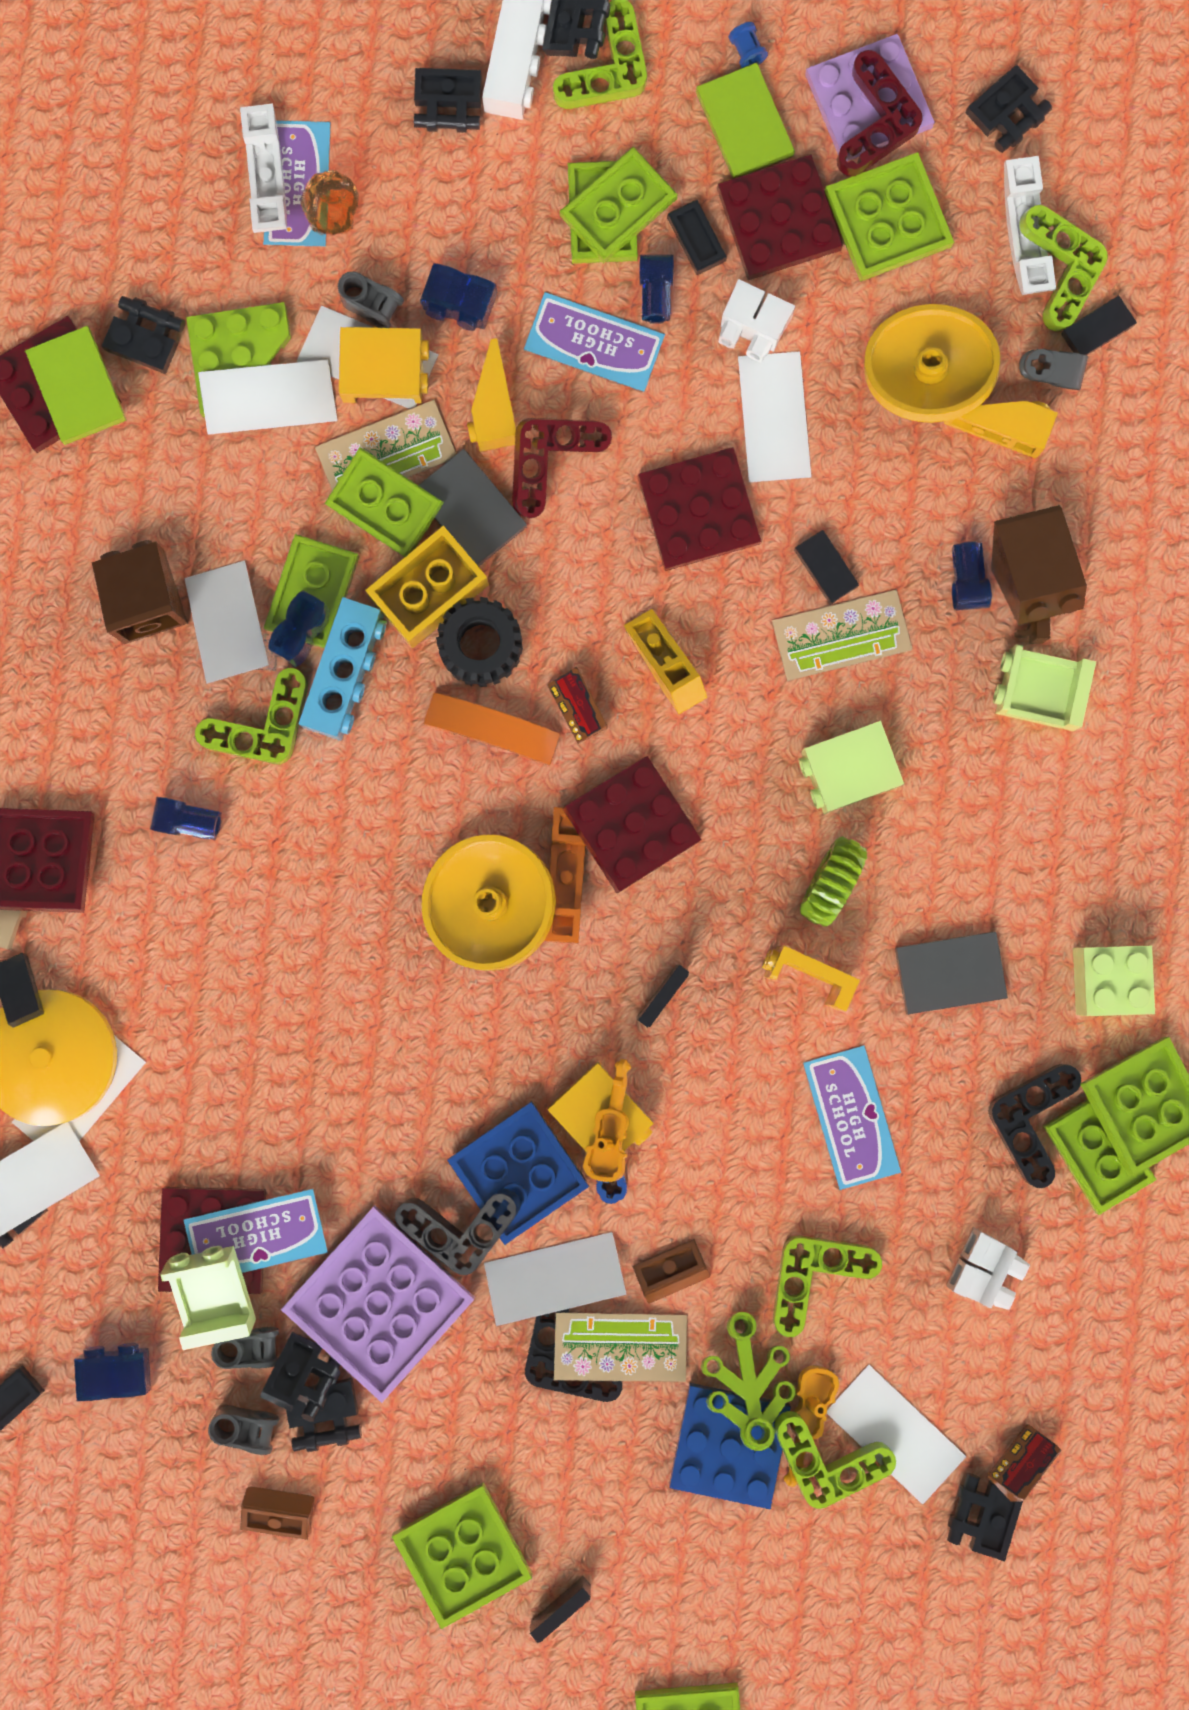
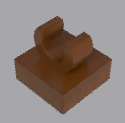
M1050 617L1036 622L1027 623V630H1017L1014 632L1017 638L1029 636V644H1043L1050 639Z

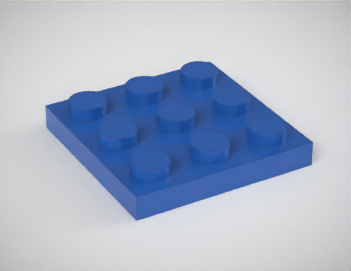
M532 1101L447 1159L480 1210L498 1190L510 1189L518 1195L521 1208L500 1237L504 1245L589 1187V1184ZM503 1200L498 1210L493 1214V1217L497 1220L508 1210V1201Z
M689 1383L669 1488L771 1509L782 1454V1448L776 1434L772 1444L765 1450L755 1451L747 1448L741 1440L740 1428L723 1414L710 1411L706 1404L707 1397L711 1392L721 1391L728 1396L730 1404L747 1415L745 1400L732 1391ZM716 1395L712 1400V1404L716 1409L721 1408L723 1405V1399L719 1395ZM760 1398L761 1412L770 1403V1399ZM786 1403L779 1415L790 1411V1404ZM754 1426L751 1430V1435L754 1439L757 1440L762 1435V1430L759 1426Z

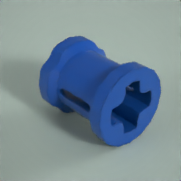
M753 22L741 24L734 28L728 36L731 44L735 45L739 53L741 68L754 63L759 65L768 56L766 48L761 47L756 36L757 29Z
M624 1175L617 1180V1186L621 1187L620 1190L614 1189L612 1194H608L606 1187L602 1185L603 1182L597 1180L596 1190L602 1201L615 1204L625 1197L627 1182Z

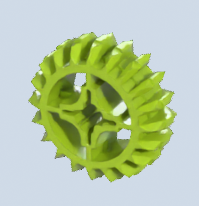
M843 836L836 839L821 861L800 905V914L814 924H820L824 927L832 924L841 912L844 904H846L862 873L867 859V849L860 846V843Z

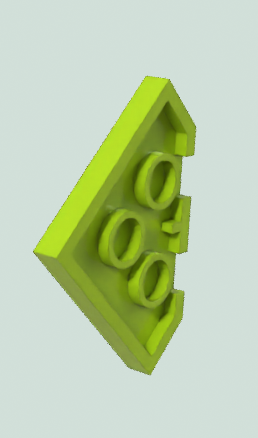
M284 302L186 317L198 402L202 417H205L198 372L271 365L270 362L281 348L284 349L291 339L287 307Z

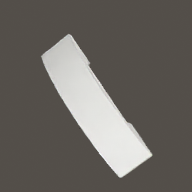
M273 103L240 107L251 199L249 200L252 230L254 233L287 229L285 184Z
M1039 156L1011 159L1004 162V191L1008 236L1014 270L1022 295L1054 291L1056 289L1052 255L1048 256L1046 250L1027 239L1019 229L1021 216L1031 207L1041 205L1040 192L1043 190ZM1035 216L1032 218L1034 220L1033 227L1037 229L1040 227L1038 224L1040 218Z

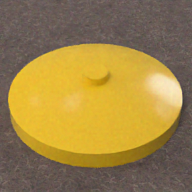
M925 304L910 307L887 318L870 337L864 357L865 380L874 398L895 415L912 421L927 423L953 420L979 407L993 391L1000 368L999 345L989 327L978 317L963 309L941 304Z
M500 835L473 836L450 847L438 858L431 868L422 893L423 921L434 945L451 961L461 966L481 971L503 970L515 966L531 956L545 940L555 915V889L550 873L543 861L527 846Z
M53 989L38 990L44 1014L14 1028L8 1025L3 1007L0 1008V1109L16 1120L40 1126L66 1123L83 1116L93 1109L107 1093L117 1066L116 1040L110 1024L101 1011L87 999L77 994Z

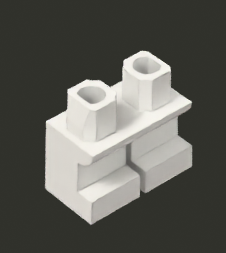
M738 279L722 315L720 326L722 328L718 342L734 349L740 336L750 340L751 343L746 355L753 360L762 362L770 350L774 352L780 337L792 319L795 305L769 293L763 303L765 291Z
M973 1228L961 1256L987 1269V1271L959 1258L946 1286L952 1292L975 1300L988 1308H992L994 1305L1009 1310L1016 1293L1002 1286L1007 1274L1023 1280L1030 1264L1019 1257L1017 1252L1011 1247Z

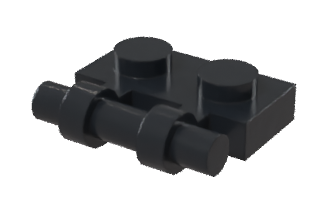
M552 0L542 48L547 56L577 57L579 44H586L584 55L587 58L596 59L599 48L604 43V22L609 17L611 5L608 3L609 0ZM585 15H592L590 28H583Z
M1016 64L967 108L966 114L987 137L996 129L1002 133V137L995 142V147L999 152L1003 153L1010 146L1015 147L1021 142L1023 135L1030 128L1038 127L1045 120L1044 116L1052 110V106L1046 99L1038 105L1033 102L1031 98L1036 95L1039 88ZM1017 110H1020L1024 117L1014 124L1009 117Z
M415 68V106L427 107V114H414V128H427V132H438V128L456 129L457 133H467V129L480 130V116L467 115L468 108H481V70ZM438 107L457 108L456 115L438 114Z
M122 296L118 307L129 312L127 320L113 317L102 348L107 352L166 374L178 346L176 340L167 336L170 329L182 332L185 320L174 316V312L165 308L158 310L148 306L146 301L137 297L130 299ZM143 318L157 323L154 331L140 326Z
M292 1332L260 1397L291 1412L297 1400L302 1401L306 1405L301 1415L302 1418L313 1422L318 1412L323 1411L327 1403L326 1395L331 1384L337 1382L340 1376L339 1368L341 1365L331 1356L327 1363L318 1359L322 1347ZM310 1373L319 1377L314 1390L304 1386Z
M352 1378L339 1380L335 1384H331L326 1395L327 1403L323 1411L318 1412L313 1422L302 1418L301 1415L306 1406L302 1401L297 1400L292 1412L286 1410L289 1428L303 1426L304 1429L303 1436L293 1437L291 1440L294 1452L305 1449L307 1452L318 1451L320 1446L337 1443V1446L348 1445L350 1440L362 1438L360 1424L347 1427L346 1417L355 1416L359 1412ZM316 1385L309 1386V1388L314 1390ZM334 1421V1430L317 1433L316 1423Z
M967 1473L964 1484L959 1485L957 1492L959 1501L955 1514H951L948 1521L950 1530L947 1541L960 1545L963 1533L970 1535L972 1538L969 1547L972 1551L1005 1562L1023 1501L1011 1502L991 1480L988 1482L985 1493L977 1491L980 1477ZM973 1503L981 1506L976 1523L968 1520Z

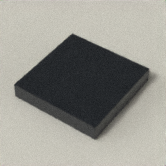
M676 964L636 1019L647 1028L648 1026L650 1027L689 976V971Z

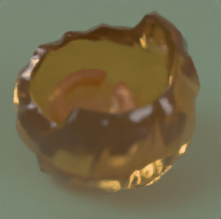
M336 170L314 174L307 182L300 198L302 211L311 229L320 235L328 234L330 236L343 235L353 229L354 215L358 207L359 198L356 185L348 176Z

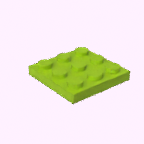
M918 152L828 185L825 188L826 198L860 282L952 248L954 244Z
M1163 1037L1080 1083L1128 1176L1137 1175L1189 1145V1074L1169 1037Z
M484 1482L392 1534L400 1554L440 1629L447 1627L532 1579L533 1574Z

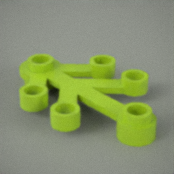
M738 1312L728 1319L727 1331L736 1340L742 1380L723 1366L722 1360L717 1356L704 1358L701 1363V1370L706 1376L717 1378L745 1400L747 1415L730 1404L728 1396L721 1391L711 1392L707 1397L706 1404L710 1411L723 1414L740 1428L741 1440L747 1448L762 1451L772 1444L775 1437L773 1422L785 1404L794 1399L796 1391L793 1384L788 1381L777 1382L773 1387L774 1397L763 1412H761L760 1397L779 1369L788 1364L790 1354L783 1346L770 1348L767 1353L768 1361L756 1377L750 1338L756 1332V1321L749 1313ZM737 1320H742L745 1323L743 1333H738L735 1330ZM776 1350H780L784 1355L781 1363H776L773 1359V1354ZM710 1360L717 1362L718 1369L715 1373H710L707 1369V1363ZM782 1385H786L789 1388V1395L785 1399L779 1395V1389ZM716 1395L721 1396L723 1399V1405L719 1409H716L712 1404V1400ZM754 1426H759L762 1430V1435L757 1440L751 1435V1430Z

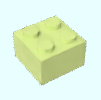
M1152 946L1073 948L1076 1015L1155 1014Z

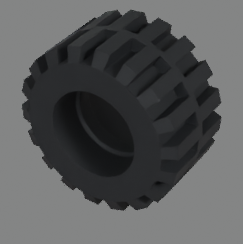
M473 597L467 598V603L461 605L458 602L453 605L454 610L451 613L447 611L443 616V624L439 623L437 629L439 637H436L440 657L453 677L457 680H463L467 685L479 684V687H487L488 683L498 684L504 676L508 678L512 674L511 670L514 667L517 668L520 662L519 657L522 654L523 646L517 619H514L512 612L508 608H503L500 602L494 600V603L489 602L486 597H480V601H474ZM478 625H485L495 629L500 637L498 650L491 657L484 660H473L466 657L460 646L464 633Z

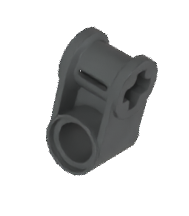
M354 271L343 274L338 281L340 299L347 310L365 318L378 328H390L391 324L389 321L397 306H402L404 302L400 294ZM352 287L362 289L361 294L356 297H350L346 295V292Z
M1047 349L1030 350L1021 357L1019 370L1021 375L1028 380L1048 383L1052 386L1081 390L1088 356ZM1038 359L1040 363H1043V369L1036 370L1035 367L1031 366V361Z
M276 1327L252 1329L248 1337L215 1343L211 1351L212 1360L216 1366L222 1369L274 1367L279 1359L276 1356V1336L279 1335V1329ZM226 1342L234 1344L238 1351L237 1356L228 1357L224 1355L221 1345Z
M226 1405L221 1407L212 1418L208 1426V1434L210 1439L218 1445L242 1449L253 1454L267 1455L272 1452L270 1441L274 1425L278 1424L279 1417L266 1411H253ZM218 1420H231L235 1430L231 1432L223 1431L219 1427ZM260 1427H261L262 1430H261V1435H260V1438H259L258 1435H259V1431H260Z

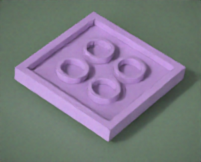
M898 34L806 69L805 76L837 154H839L840 148L845 142L881 118L852 77L854 61L858 54L865 50L875 51L884 59L920 108L923 120L917 134L933 128L935 122ZM863 64L861 71L869 70L873 73L874 66L867 67ZM874 78V81H873L872 86H874L875 83L877 82L875 78ZM882 88L878 91L879 98L882 101L891 102L896 99L895 92L890 88ZM900 103V105L897 107L899 111L901 109L902 103ZM902 116L900 124L907 123L911 127L913 119L911 117L904 119ZM874 133L870 137L871 142L877 147H884L888 144V138L883 133ZM864 146L862 147L861 152H859L855 156H851L848 153L846 161L859 157L860 154L865 151Z

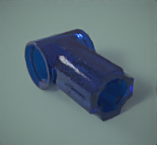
M640 254L639 283L642 286V321L649 322L650 324H661L670 321L671 286H673L674 259L671 254Z
M974 541L953 545L952 558L955 581L952 583V603L954 610L990 608L992 599L991 584L989 579L985 578L982 543Z
M156 797L150 830L180 836L181 833L191 835L192 837L216 840L220 832L222 812L188 806L185 802Z

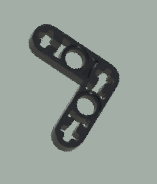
M1055 1065L998 1096L989 1105V1117L1026 1183L1036 1188L1048 1187L1053 1182L1055 1168L1028 1119L1079 1090L1081 1075L1071 1065ZM1061 1071L1064 1074H1071L1072 1078L1068 1080L1069 1087L1057 1085L1051 1089L1056 1093L1052 1097L1050 1088L1043 1081L1047 1079L1049 1084H1053L1061 1079L1059 1075ZM1038 1086L1043 1091V1100L1038 1105H1030L1027 1102L1026 1093L1029 1088ZM1017 1095L1019 1103L1026 1111L1022 1113V1109L1017 1107L1009 1112L1011 1117L1009 1120L1003 1117L998 1118L997 1114L1001 1112L1000 1105L1004 1104L1011 1107L1018 1102L1014 1099V1096ZM1024 1132L1030 1137V1146L1025 1151H1017L1013 1146V1139L1018 1133ZM1036 1151H1038L1039 1155H1037V1156H1032L1033 1154L1036 1153ZM1032 1156L1038 1166L1045 1167L1046 1170L1042 1172L1044 1178L1039 1180L1036 1177H1031L1030 1174L1034 1172V1168L1028 1160L1022 1163V1158Z
M510 1189L498 1190L487 1201L464 1233L419 1198H410L401 1204L396 1210L395 1220L405 1233L459 1275H468L475 1271L517 1216L521 1208V1202L518 1195ZM503 1200L508 1201V1210L497 1220L493 1217V1214L498 1210ZM415 1209L417 1211L416 1219L410 1221L407 1218L409 1211ZM427 1220L431 1221L424 1231L420 1230ZM477 1225H488L493 1232L492 1239L488 1241L481 1239L476 1232ZM440 1228L446 1233V1244L440 1245L432 1240V1229ZM473 1245L477 1249L469 1257V1261L466 1264L460 1261L462 1254Z
M569 1309L557 1311L556 1313H569ZM541 1315L536 1316L525 1366L527 1381L539 1388L602 1402L616 1400L622 1391V1381H612L614 1385H617L616 1388L611 1387L608 1393H604L600 1384L592 1383V1390L586 1389L589 1381H582L577 1386H570L565 1380H558L559 1383L552 1382L554 1374L544 1373L542 1378L535 1377L536 1371L532 1370L531 1366L537 1367L539 1361L545 1362V1369L554 1371L555 1342L551 1345L542 1344L538 1339V1333L544 1327H551L555 1330L556 1321L552 1319L541 1320Z

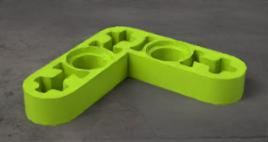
M611 0L609 2L611 5L610 14L605 19L613 64L559 75L553 84L554 100L559 107L574 109L636 97L645 90L647 71L634 8L628 0ZM615 12H621V15L624 16V30L619 31ZM622 41H629L634 45L635 49L631 54L623 55L617 50V45ZM632 65L633 75L637 79L636 84H631L627 79V66ZM597 78H603L609 83V87L603 92L594 91L591 87L592 81ZM581 82H585L586 94L582 95ZM564 86H570L572 96L566 97L565 92H563Z
M1035 205L1021 216L1019 229L1027 239L1068 265L1042 314L1043 322L1048 329L1061 331L1072 325L1078 317L1107 262L1108 254L1101 242L1043 205ZM1035 216L1040 218L1038 222L1040 227L1037 229L1033 227L1034 220L1032 218ZM1054 226V229H1052L1051 231L1048 229L1049 227ZM1058 232H1064L1069 236L1070 246L1068 249L1058 245L1056 241ZM1077 249L1079 252L1074 255L1073 252ZM1088 252L1093 253L1092 260L1094 262L1092 264L1087 262L1089 258ZM1070 278H1076L1081 282L1082 291L1079 295H1075L1069 290L1068 281ZM1065 302L1070 303L1065 306L1062 312L1064 319L1058 321L1056 319L1058 316L1056 310L1062 307Z
M295 668L284 669L278 674L264 730L207 718L202 720L195 729L197 742L201 746L217 752L271 764L286 763L291 758L299 728L298 723L308 690L306 677ZM292 676H295V679L300 683V687L293 688L291 698L297 700L296 705L284 700L279 701L281 695L287 698L288 688L283 684L285 680H291ZM288 707L293 712V719L288 725H279L276 722L275 715L280 708ZM212 726H215L217 732L228 735V728H231L232 730L228 736V748L224 747L226 741L223 739L213 738L211 743H208V738L204 736V731H209ZM248 732L252 735L253 744L248 750L240 751L235 745L236 737L240 733ZM260 736H265L262 740L265 744L275 745L277 740H280V745L285 747L284 753H278L277 757L273 758V752L260 748ZM260 748L261 755H256Z
M800 1235L788 1238L782 1249L773 1312V1323L777 1331L783 1336L795 1337L804 1329L813 1271L872 1279L880 1273L882 1268V1259L878 1252L866 1245ZM798 1243H802L803 1249L808 1251L807 1255H801L799 1262L801 1269L806 1268L805 1273L796 1269L786 1270L787 1265L791 1267L795 1265V1257L790 1253V1249H796ZM829 1248H836L841 1252V1261L836 1266H827L823 1261V1254ZM853 1250L851 1256L856 1259H864L865 1254L869 1253L871 1260L875 1261L874 1266L869 1265L867 1271H863L860 1264L850 1262L851 1269H845L849 1261L847 1251ZM798 1277L803 1281V1289L799 1294L790 1295L785 1292L784 1285L788 1278ZM782 1299L791 1303L801 1302L800 1307L793 1304L792 1313L794 1318L798 1319V1322L791 1323L789 1329H786L785 1324L780 1321L781 1317L787 1316L789 1307L787 1303L781 1304Z
M786 1411L781 1413L775 1420L774 1430L803 1497L813 1508H826L888 1477L896 1467L895 1455L882 1442L870 1443L825 1466L808 1426L799 1414L793 1411ZM791 1422L796 1426L794 1430L800 1440L796 1444H794L792 1438L786 1432V1425ZM805 1451L812 1453L813 1461L808 1467L799 1468L796 1466V1458L800 1453ZM879 1453L883 1456V1464L881 1466H877L874 1463L876 1462L875 1455ZM861 1461L865 1463V1467L869 1471L866 1474L859 1464ZM847 1467L856 1468L857 1475L852 1482L843 1483L840 1481L842 1470ZM813 1476H815V1479L822 1487V1495L818 1497L814 1494V1487L809 1480Z

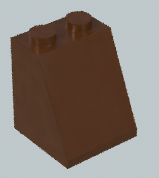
M1060 505L994 521L991 570L1018 625L1084 609L1087 584Z
M145 540L138 542L132 546L133 549L122 553L120 551L107 552L100 556L101 560L92 562L107 633L124 644L188 624L165 551L156 541Z

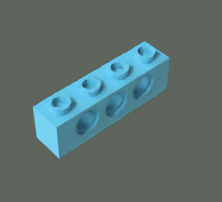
M342 597L298 723L304 729L342 741L344 734L348 735L354 723V716L351 715L354 703H360L365 691V684L362 683L365 671L370 672L375 662L376 652H373L376 639L382 640L387 626V621L383 620L384 614L380 609ZM354 632L364 633L363 642L356 647L349 646V636ZM343 663L353 664V672L347 678H339L337 676V669ZM333 694L341 695V706L336 710H328L326 707L327 699Z

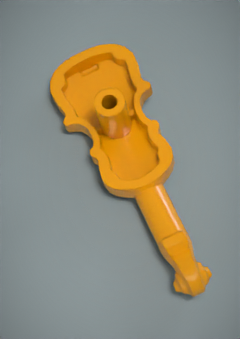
M620 1059L615 1063L617 1071L612 1083L609 1108L601 1110L596 1114V1126L593 1129L596 1135L595 1142L592 1146H586L585 1148L587 1154L583 1163L584 1171L592 1179L602 1182L617 1181L622 1178L625 1172V1158L628 1155L622 1150V1142L627 1137L626 1130L629 1125V1118L622 1109L628 1083L627 1072L631 1069V1065L626 1059Z
M816 1365L804 1368L799 1374L798 1387L795 1391L800 1400L797 1408L794 1409V1412L799 1414L807 1424L813 1440L822 1436L824 1422L827 1420L825 1416L827 1406L836 1402L835 1395L839 1388L838 1377L829 1369ZM791 1422V1423H790L791 1430L795 1433L794 1428H795L796 1426H794V1424ZM797 1435L795 1436L794 1444L800 1442ZM806 1451L800 1453L796 1458V1466L799 1468L804 1466L803 1461ZM789 1466V1472L783 1479L787 1486L795 1487L797 1482Z

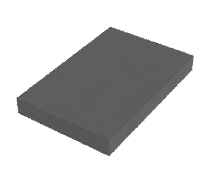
M465 449L461 450L418 485L444 502L434 519L441 527L444 525L478 567L527 528L525 521Z
M996 932L895 948L905 1011L908 1015L1008 998Z

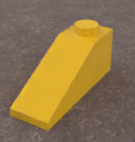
M497 338L490 340L471 409L473 421L467 422L471 443L478 442L480 452L515 445L516 427Z
M1039 401L980 405L964 416L944 421V424L1036 459L1045 449L1058 412L1050 410L1047 404Z
M653 609L624 625L626 632L678 714L708 698L700 675Z

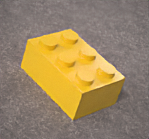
M443 525L365 591L413 649L436 630L439 623L443 624L444 614L447 611L451 613L454 610L453 605L458 602L461 605L467 603V598L476 597L489 586L487 576Z

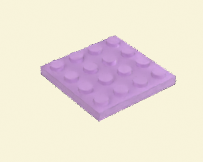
M374 1205L284 1305L281 1311L382 1403L473 1302L475 1296Z

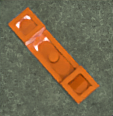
M435 692L423 722L426 726L501 748L548 766L551 764L560 737V733L526 720Z
M554 807L550 860V876L555 889L556 906L553 923L545 938V942L579 944L585 844L563 809Z

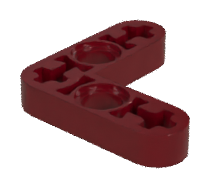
M865 50L858 54L852 68V77L881 118L841 146L837 157V166L839 171L847 176L861 174L913 138L918 133L923 120L920 108L884 59L872 50ZM863 64H865V66L867 67L873 65V73H871L869 70L862 72L861 69ZM874 78H875L877 82L875 83L874 86H872L873 81H874ZM882 88H890L895 92L896 99L891 102L882 101L879 98L878 91ZM900 103H902L901 109L899 111L897 107L900 105ZM902 116L904 119H909L910 117L913 119L911 127L907 123L900 124ZM874 133H883L888 138V144L884 147H877L871 142L870 137ZM864 146L865 151L860 154L857 164L853 160L850 162L846 161L848 153L851 156H855L861 152Z
M527 418L522 420L516 427L512 493V503L515 511L524 517L535 518L545 509L548 451L602 452L611 444L612 433L609 426L594 420ZM532 425L534 430L539 431V436L534 437L532 440V448L539 450L538 455L530 452L524 453V448L531 449V439L526 438L525 433L526 431H531ZM562 426H568L572 434L570 441L565 445L559 444L556 439V433ZM595 428L597 432L602 434L601 439L596 440L595 444L592 440L580 439V432L594 433ZM534 459L538 463V472L535 476L527 478L523 473V465L527 460ZM523 482L532 485L537 484V488L530 487V497L536 499L535 505H530L529 511L527 507L522 505V501L529 497V488L522 487Z

